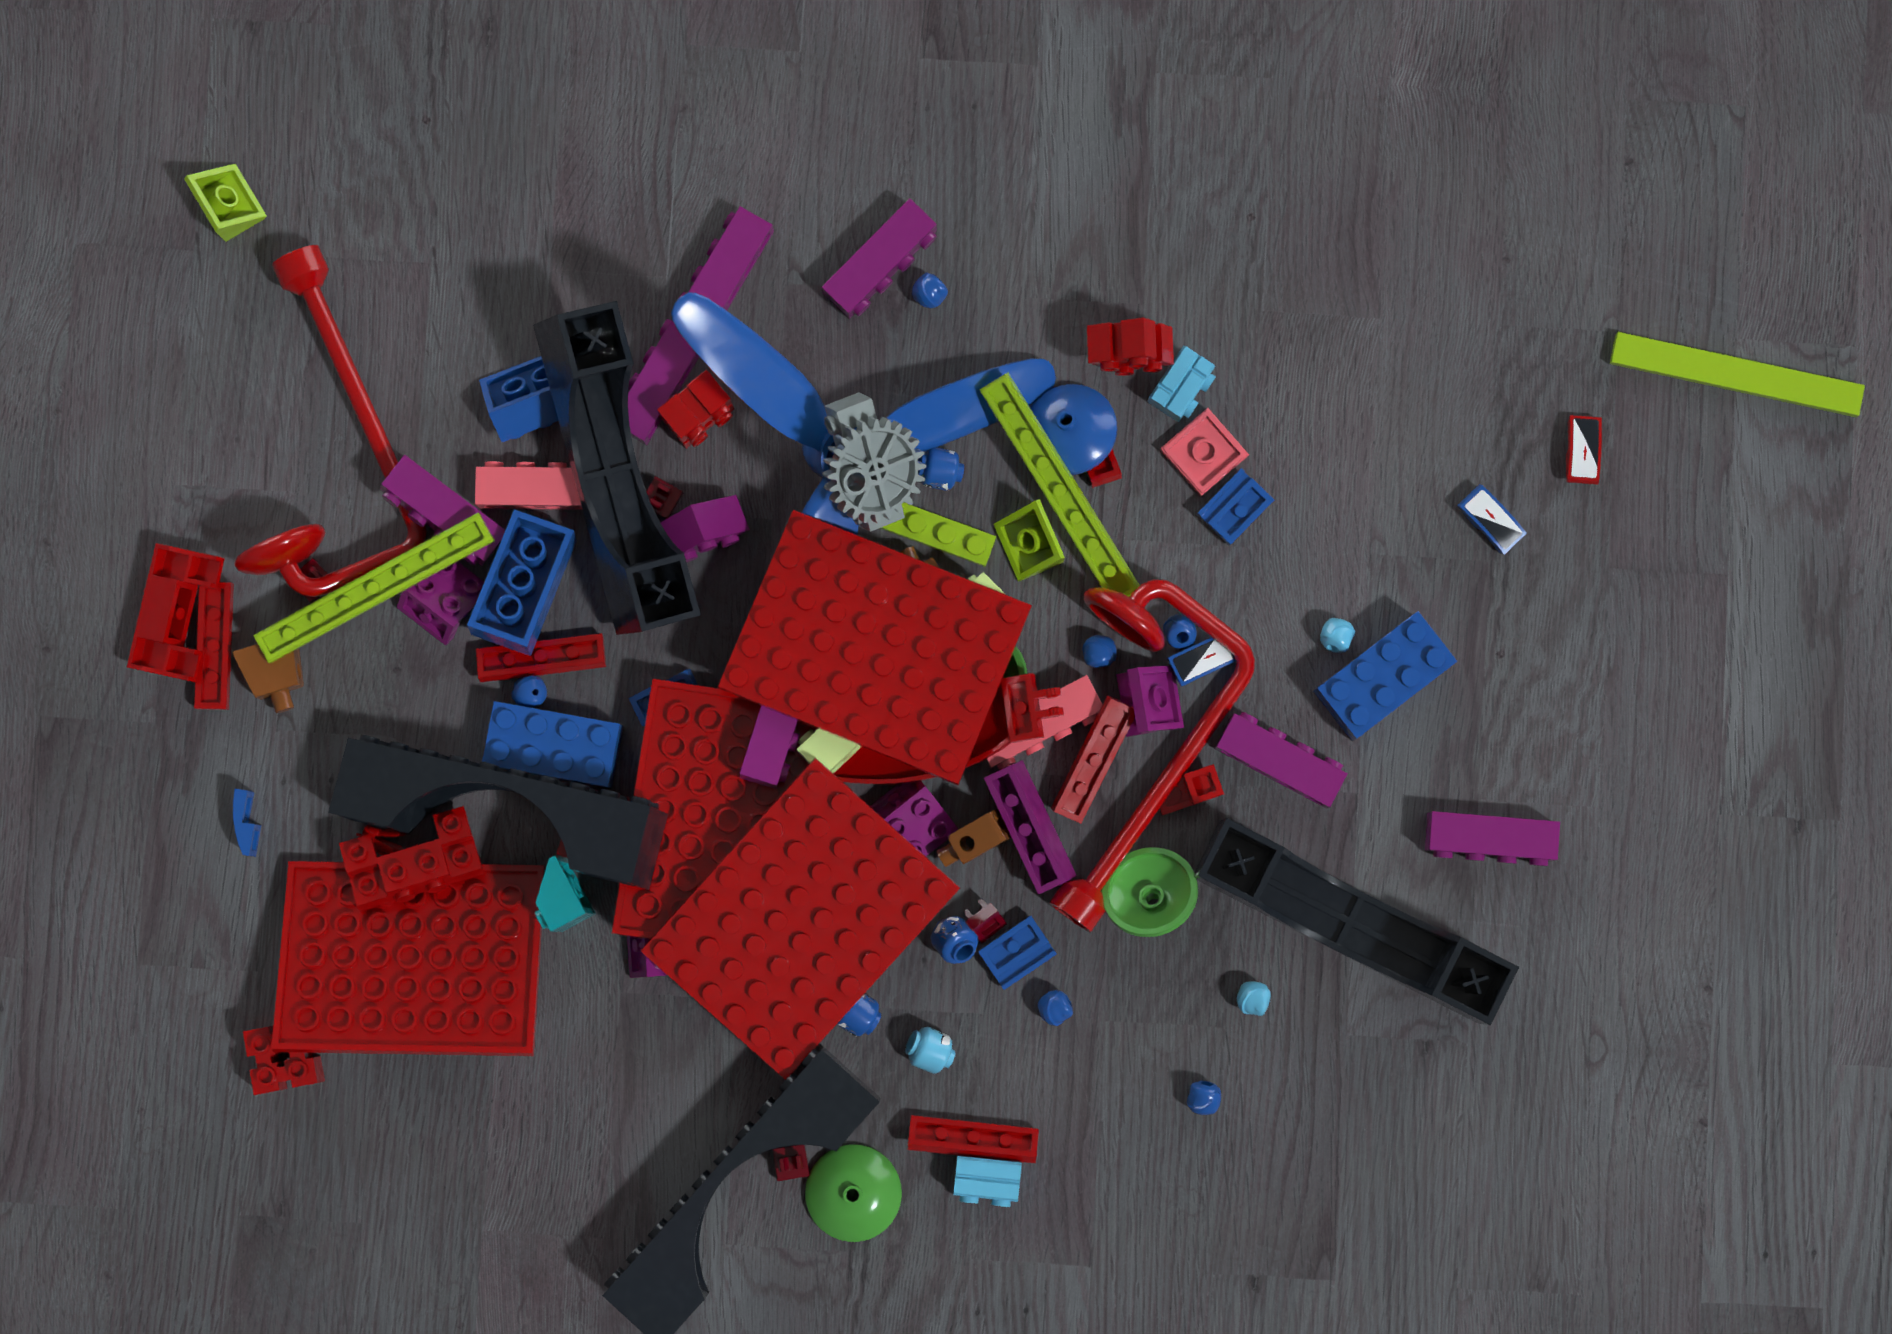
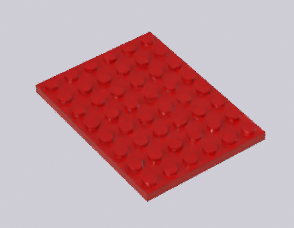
M793 510L718 688L959 785L1032 605Z
M652 679L634 796L659 804V810L667 813L668 817L650 889L620 883L612 934L651 939L809 765L798 753L797 748L801 745L797 743L795 752L788 751L785 763L790 764L785 783L778 782L777 789L739 778L761 705L718 688ZM797 721L794 732L800 734L799 741L809 730L812 729L815 732L818 728Z
M815 757L645 944L641 952L786 1080L956 894L960 886Z
M288 861L272 1051L534 1056L542 926L535 912L539 910L536 905V899L545 874V866L482 864L484 874L446 885V889L440 892L428 893L426 891L416 894L414 899L407 902L399 903L393 901L359 911L344 862Z

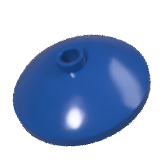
M1078 384L1061 385L1045 392L1030 407L1071 475L1081 474L1098 466L1109 455L1115 444L1117 419L1109 401L1095 389ZM1065 418L1072 419L1068 425L1061 424Z

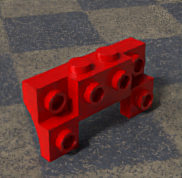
M155 544L127 668L196 683L203 651L184 647L198 586L218 589L225 558L173 546Z
M464 806L433 815L439 839L377 857L370 834L339 843L346 873L349 876L356 906L359 911L393 901L399 903L407 902L414 899L416 894L426 891L428 893L440 892L446 889V885L484 874Z

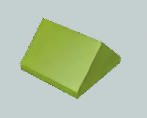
M236 164L187 175L184 178L215 232L225 242L267 217Z
M1040 499L994 523V527L1018 582L1064 562V554Z

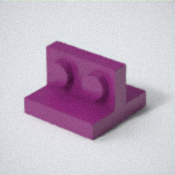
M1171 666L1137 667L1128 669V672L1116 674L1120 700L1133 706L1135 718L1126 737L1184 728L1176 677Z

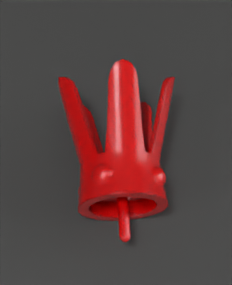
M367 825L362 834L356 833V836L359 837L370 834L376 852L382 856L386 855L385 853L389 854L403 850V847L383 839L381 836L397 837L406 834L395 830L375 828L371 825Z

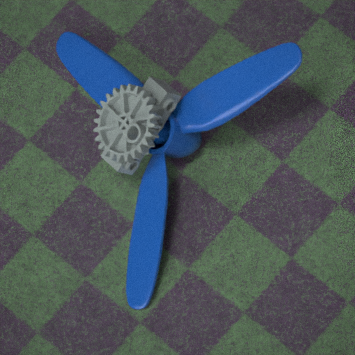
M688 292L678 298L671 312L672 320L678 332L712 372L765 422L785 436L802 444L803 456L808 466L822 478L802 513L855 535H858L859 525L871 532L905 518L901 504L906 502L912 505L913 501L909 496L911 492L916 494L921 492L915 486V483L925 481V478L918 474V470L926 468V464L917 460L925 454L924 451L957 440L999 421L982 395L981 388L1008 372L1028 405H1031L1045 392L1053 388L1056 379L1053 366L1045 359H1026L981 371L918 396L895 409L886 418L881 417L880 421H878L872 398L860 392L824 406L816 389L793 364L751 328L709 298L697 293Z

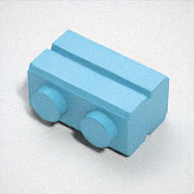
M1183 345L1174 359V365L1169 366L1147 402L1177 422L1181 420L1183 415L1189 419L1199 403L1194 400L1200 390L1207 392L1216 376L1211 374L1215 365Z
M957 1155L953 1195L960 1196V1202L977 1204L979 1198L992 1199L991 1205L1010 1207L1011 1201L1018 1202L1022 1162Z

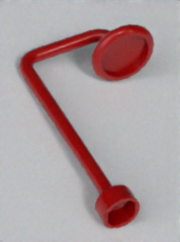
M309 245L291 251L272 263L274 272L283 290L304 297L386 479L397 465L398 460L320 289L329 272L328 265L318 245ZM399 505V511L408 530L407 538L404 542L321 577H307L302 573L298 563L313 554L322 543L326 533L324 527L320 524L296 527L270 537L245 550L235 559L234 564L239 572L251 575H267L280 571L290 588L301 595L317 597L332 593L425 542L427 530L425 525L421 527L408 517L410 512Z
M1153 579L1142 583L1130 596L1109 588H1090L1084 592V602L1101 621L1115 632L1141 648L1156 652L1163 649L1164 636L1158 622L1145 609V606L1155 598H1162L1229 650L1235 657L1236 668L1085 880L1079 879L1063 883L1050 900L1049 904L1054 909L1089 933L1092 932L1106 912L1101 892L1102 888L1248 686L1254 674L1255 658L1249 644L1180 587L1167 580Z

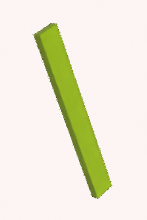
M1617 332L1615 335L1610 359L1611 365L1851 417H1858L1860 414L1865 385L1622 332Z
M1007 372L981 388L982 395L1101 587L1113 589L1130 596L1140 586L1010 374Z
M476 513L253 636L267 662L273 663L493 543L495 540L481 514Z

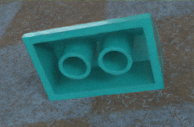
M556 855L549 858L536 899V905L539 910L535 912V915L543 929L547 928L550 932H563L595 915L596 912L574 870L569 869L568 859Z

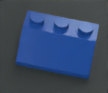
M541 356L479 380L488 414L501 442L520 438L525 433L538 428L548 427L554 422L559 421Z

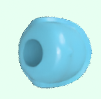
M1330 618L1323 625L1320 641L1329 651L1335 653L1346 652L1355 636L1354 627L1346 620Z
M1245 982L1240 986L1237 994L1238 1007L1244 1014L1262 1016L1269 1006L1271 992L1267 985L1261 982Z

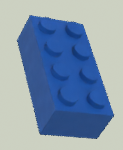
M514 509L468 621L467 627L471 635L531 656L577 542L574 530Z
M1417 611L1313 692L1350 740L1354 741L1454 665L1457 660L1420 612Z
M494 701L482 762L494 764L506 770L512 768L533 775H543L612 789L624 726L613 722Z

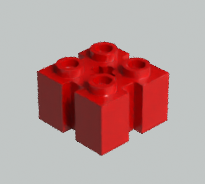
M1144 317L1121 320L1119 323L1107 322L1087 325L1088 363L1099 366L1101 371H1115L1117 376H1129L1134 374V370L1143 367L1144 372L1162 371V366L1174 365L1173 329L1171 326L1162 323L1155 324V321Z
M707 369L692 380L678 395L676 393L657 409L664 423L686 449L690 445L693 447L700 445L709 436L706 431L714 424L718 427L726 424L733 417L731 412L735 410L731 398Z
M273 1026L243 1031L247 1057L255 1056L257 1068L249 1070L254 1095L287 1089L286 1081L291 1080L292 1088L325 1081L321 1056L313 1057L312 1053L289 1052L290 1059H286L284 1064H282V1061L279 1060L281 1052H273L271 1049Z

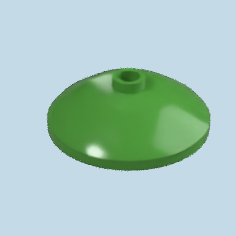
M1149 847L1132 851L1125 856L1102 888L1106 913L1118 928L1131 935L1155 937L1169 933L1182 925L1195 908L1198 898V883L1194 877L1195 873L1183 857L1168 849ZM1151 899H1158L1156 904H1148Z
M859 1144L843 1145L837 1151L830 1150L825 1153L810 1171L805 1188L807 1208L816 1225L829 1236L847 1242L869 1240L886 1230L895 1219L902 1197L900 1178L890 1160L876 1149ZM856 1189L859 1192V1198L855 1201L849 1200L847 1198V1191Z

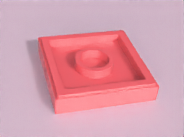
M1209 408L1205 409L1160 448V451L1200 497L1249 456L1247 451Z

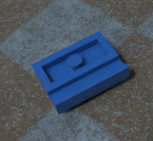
M1241 468L1197 515L1230 546L1266 510L1274 499Z
M1029 916L978 951L1004 990L1057 954L1032 916Z

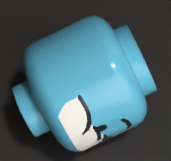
M923 1027L919 1031H913L905 1048V1053L909 1055L911 1065L932 1074L939 1073L944 1067L949 1068L955 1057V1050L952 1049L950 1036L931 1027Z

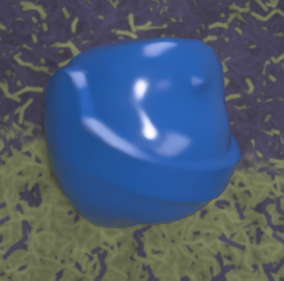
M928 272L921 275L912 288L913 299L925 308L939 306L948 294V289L936 275Z
M1182 613L1175 614L1168 618L1163 625L1166 640L1172 647L1187 649L1193 645L1197 636L1196 626Z
M1091 636L1082 647L1084 660L1088 666L1094 668L1107 667L1116 660V645L1109 636Z
M538 676L522 677L514 683L511 697L520 706L534 708L545 701L547 688L544 681Z
M1049 991L1038 1001L1037 1007L1040 1016L1049 1025L1058 1026L1073 1015L1072 1004L1063 991Z
M1209 1081L1192 1083L1187 1098L1189 1109L1199 1115L1216 1113L1221 1103L1220 1088Z

